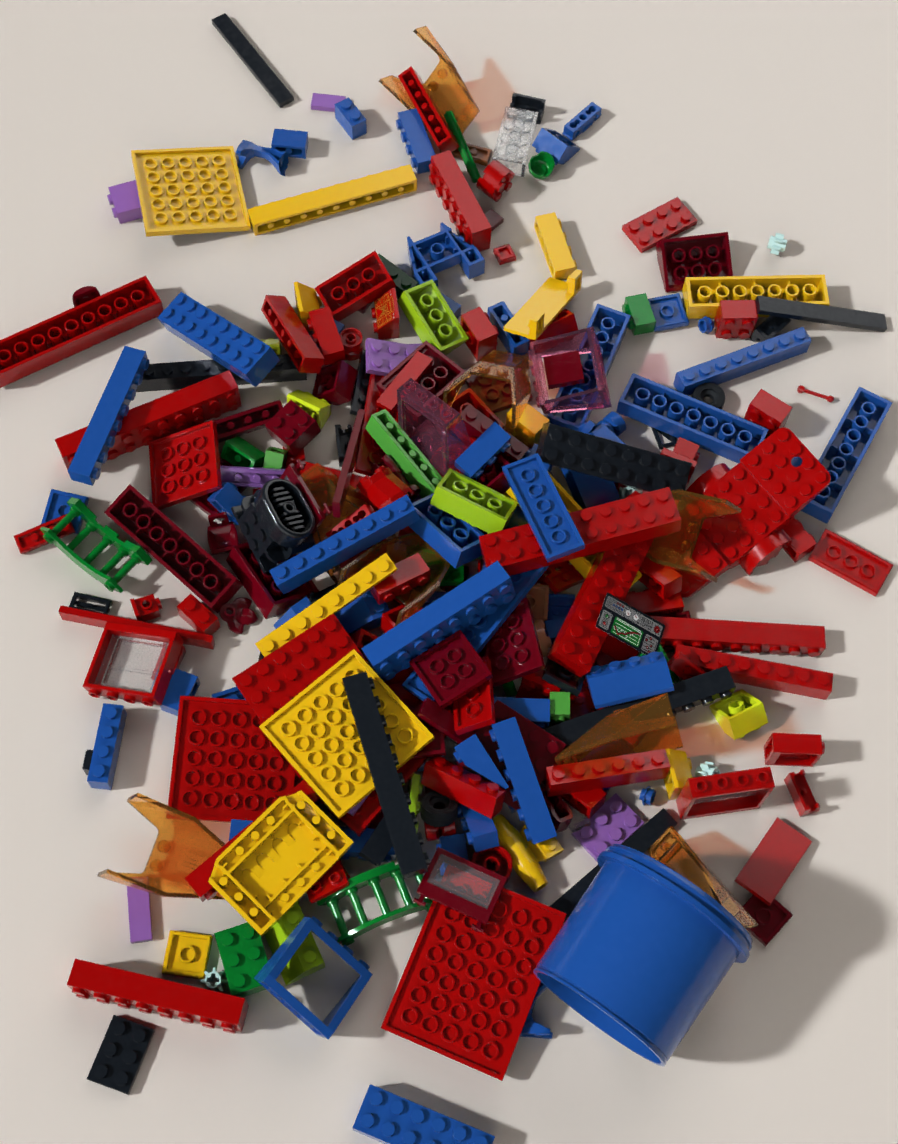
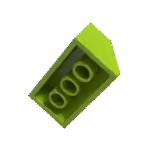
M433 279L403 291L397 302L422 343L428 341L444 355H448L468 341L467 334Z
M450 468L436 486L430 504L490 534L505 530L518 502Z
M298 901L264 934L272 954L277 951L304 918ZM311 931L281 972L286 986L325 968V962Z

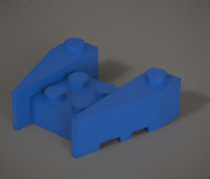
M443 222L440 223V232L417 242H413L410 236L407 237L413 279L419 282V285L433 279L438 288V279L435 274L457 264L460 265L468 279L477 277L485 272V259L474 245H469L465 242L462 236L458 237L454 234L452 229Z

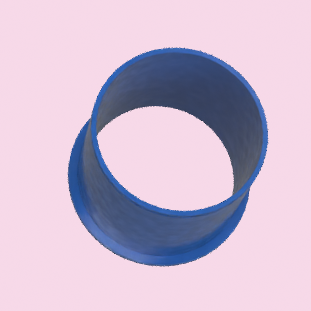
M613 844L597 857V862L601 869L533 972L550 991L604 1033L648 1061L659 1066H665L733 963H745L750 956L749 951L752 949V938L743 925L729 911L691 881L640 851L624 845Z

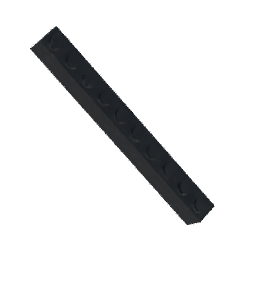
M288 354L277 355L280 361L260 383L307 380V374L299 373ZM213 359L149 364L148 369L143 373L142 383L137 386L136 392L183 389L226 372L228 369ZM231 372L237 385L250 384Z
M727 666L674 683V691L608 706L547 727L544 730L566 744L559 755L560 757L564 754L563 752L569 750L575 752L582 749L583 745L589 743L590 745L598 744L604 737L608 736L609 739L619 736L620 732L626 730L633 732L639 729L640 725H653L658 722V719L664 717L665 719H670L676 716L678 712H690L695 709V706L701 704L703 706L710 705L718 698H721V700L727 699L732 696L736 686Z
M366 671L342 678L402 878L404 880L427 873V865H430V860L427 852L423 853L421 845L424 844L421 832L417 833L414 826L418 824L414 812L410 813L408 807L411 804L409 793H404L402 785H405L402 772H397L398 758L396 753L392 754L390 749L393 743L390 733L386 734L384 727H387L384 714L380 715L378 708H381L379 698L374 696L372 692L375 689L372 677L368 678Z

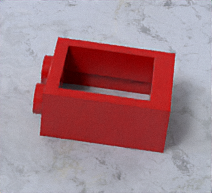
M772 733L764 745L765 765L813 767L822 754H824L825 743L822 742L821 735Z

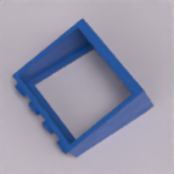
M314 916L312 918L304 917L254 979L316 1035L329 1039L373 974L368 970L370 968L368 964L361 959L358 961L352 956L354 952L346 945L342 947L337 942L338 937L331 931L326 932L321 928L323 924ZM310 931L317 935L360 974L323 1022L276 981Z

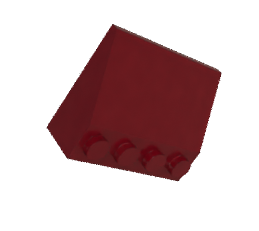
M728 232L661 239L656 242L657 260L665 292L682 291L685 277L733 276Z
M428 341L423 342L376 384L377 388L383 393L417 351L433 359L431 366L396 407L399 414L415 428L465 385L466 371Z
M248 542L233 546L226 559L265 619L281 615L303 598L307 597L309 599V593L314 592L315 594L319 592L311 579L292 591L283 594L277 587L271 573H263L252 550L249 548Z

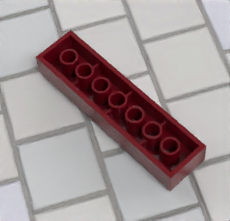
M129 484L104 512L216 613H219L221 606L226 604L244 585L132 485Z

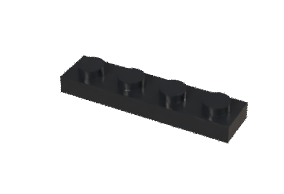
M364 349L360 352L350 414L355 416L359 409L364 410L370 379V374L366 373V354Z

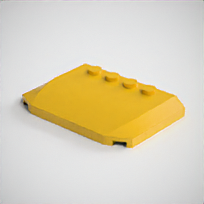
M301 790L295 794L278 798L216 858L208 882L260 936H263L349 850L354 842Z

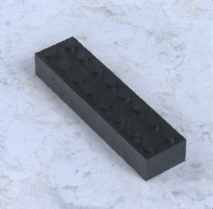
M551 423L543 424L536 454H539L542 462L545 464L639 490L651 492L670 487L673 498L677 500L683 499L692 463Z

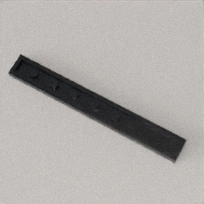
M224 13L212 19L213 26L276 104L282 107L294 101L292 94L227 14Z
M757 296L755 299L757 314L880 332L887 330L885 314L765 296Z
M663 808L621 845L645 853L678 823ZM599 865L549 906L567 914L564 923L601 869Z

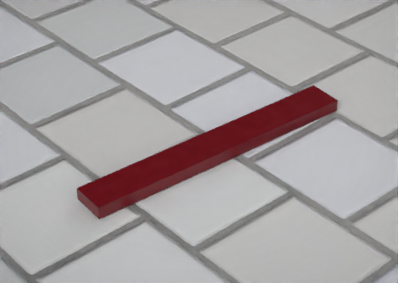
M359 409L357 412L332 501L333 516L336 518L341 517L358 455L365 413L363 409Z

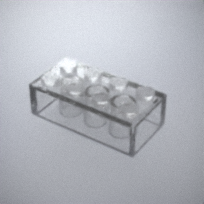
M505 107L492 161L498 160L512 170L516 176H525L537 127L538 112Z

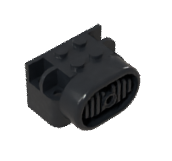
M271 479L261 489H258L254 495L244 497L241 505L231 508L241 532L244 534L249 548L252 550L264 574L269 573V570L315 545V540L312 536L315 528L314 515L302 492L288 480Z

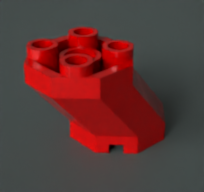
M384 465L377 468L371 477L366 475L360 479L355 490L358 496L369 506H372L375 511L405 495L411 498L414 494L409 486L394 475L389 467L385 468Z

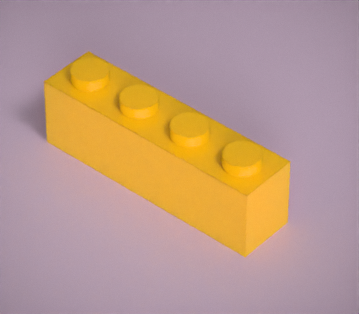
M555 212L535 216L534 228L552 278L558 280L567 279L577 269V263L575 259H572L571 247L567 246L566 234L561 229V220L557 219Z

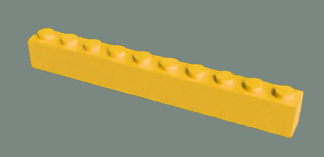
M410 164L301 195L247 209L249 221L255 236L417 191V178Z

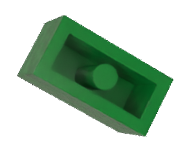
M646 293L625 297L622 311L631 315L628 329L632 330L633 336L654 332L656 320Z
M236 436L225 442L220 457L237 467L262 468L265 453L241 437Z

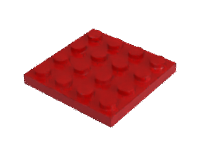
M211 420L148 443L152 503L159 510L222 488L217 424L215 421Z

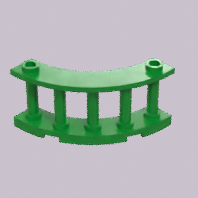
M71 497L67 501V504L71 507L70 512L52 530L46 527L40 528L44 533L43 538L48 543H53L75 564L104 584L109 591L122 593L124 590L118 583L136 564L142 563L148 566L152 562L151 557L141 546L133 544L128 540L123 542L118 539L120 537L119 534L107 525L105 527L101 526L96 521L97 516L80 499ZM80 516L86 522V527L66 545L57 535L75 517ZM96 531L102 536V541L82 559L73 550L91 532L94 533ZM113 545L118 549L115 556L100 571L90 565L107 546ZM123 557H131L113 578L107 575Z
M393 861L348 879V886L317 901V905H327V907L331 908L341 934L337 942L343 946H348L354 943V939L387 922L422 910L429 912L433 900L425 897V907L413 903L402 878L399 865H395ZM423 874L415 876L418 886L424 877ZM390 876L394 878L405 904L404 907L394 911L390 910L380 886L381 880ZM367 885L369 887L372 886L383 914L370 921L366 917L357 894L359 892L358 889ZM345 896L350 897L360 922V926L348 931L338 905L339 900Z

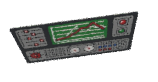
M609 593L606 594L596 623L597 628L645 655L657 652L665 629L664 624Z

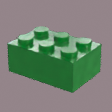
M247 922L214 933L231 995L243 998L266 990L254 979L268 962L262 938L257 931Z

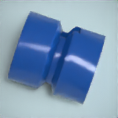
M613 411L606 415L603 421H599L596 426L598 427L603 423L616 436L622 434L627 428L623 418Z

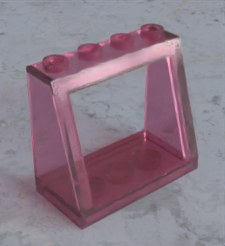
M594 327L529 343L530 350H528L529 360L533 362L530 369L532 376H535L536 380L533 381L535 392H538L536 404L538 408L542 409L544 414L612 407L601 347ZM579 350L580 354L591 353L597 388L549 400L542 357Z
M410 378L397 389L398 424L438 473L444 476L450 468L459 472L454 466V462L472 444L461 414Z

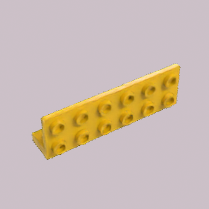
M576 269L568 276L566 282L549 277L504 326V331L536 340L581 290L582 271Z

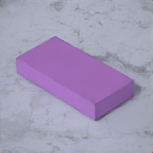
M313 93L311 110L335 112V104L346 99V96Z

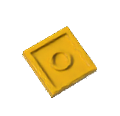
M170 930L161 973L193 979H205L204 971H207L213 936Z

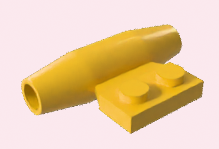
M502 814L494 817L492 820L497 829L499 846L506 849L510 854L513 869L534 893L540 891L548 884V881L539 862H547L562 853L564 849L556 837L532 844L531 841H527L524 834L526 825L523 826L519 833Z

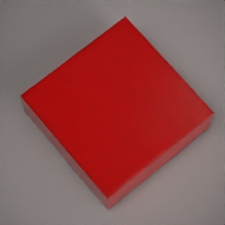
M510 244L493 249L499 265L516 260V255Z

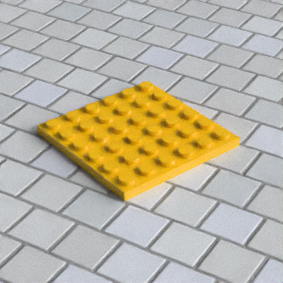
M233 146L131 150L146 237L250 231L251 225Z
M354 649L259 726L260 730L338 819L342 818L375 790L342 678L365 671L368 678L372 677L375 689L372 692L374 696H378L381 708H378L380 715L384 714L387 724L384 730L386 734L390 733L393 746H390L392 754L396 753L399 765L396 766L397 770L434 739L433 734Z

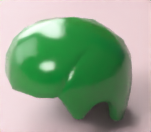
M544 151L532 156L528 165L529 173L536 179H546L553 172L555 166L554 158L550 153Z

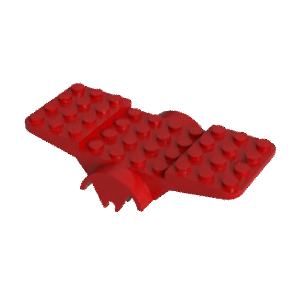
M786 427L779 428L741 458L740 463L731 470L725 463H721L698 477L684 493L683 499L688 505L682 510H678L681 517V530L654 538L649 551L682 575V591H680L682 598L693 596L725 571L738 565L750 576L756 567L766 565L771 558L776 557L784 544L793 541L783 529L800 510L828 487L831 476L790 429ZM794 457H800L802 464L795 467L791 464V460Z

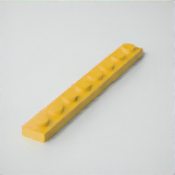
M387 553L383 554L255 643L262 655L266 657L329 615L340 611L398 570Z

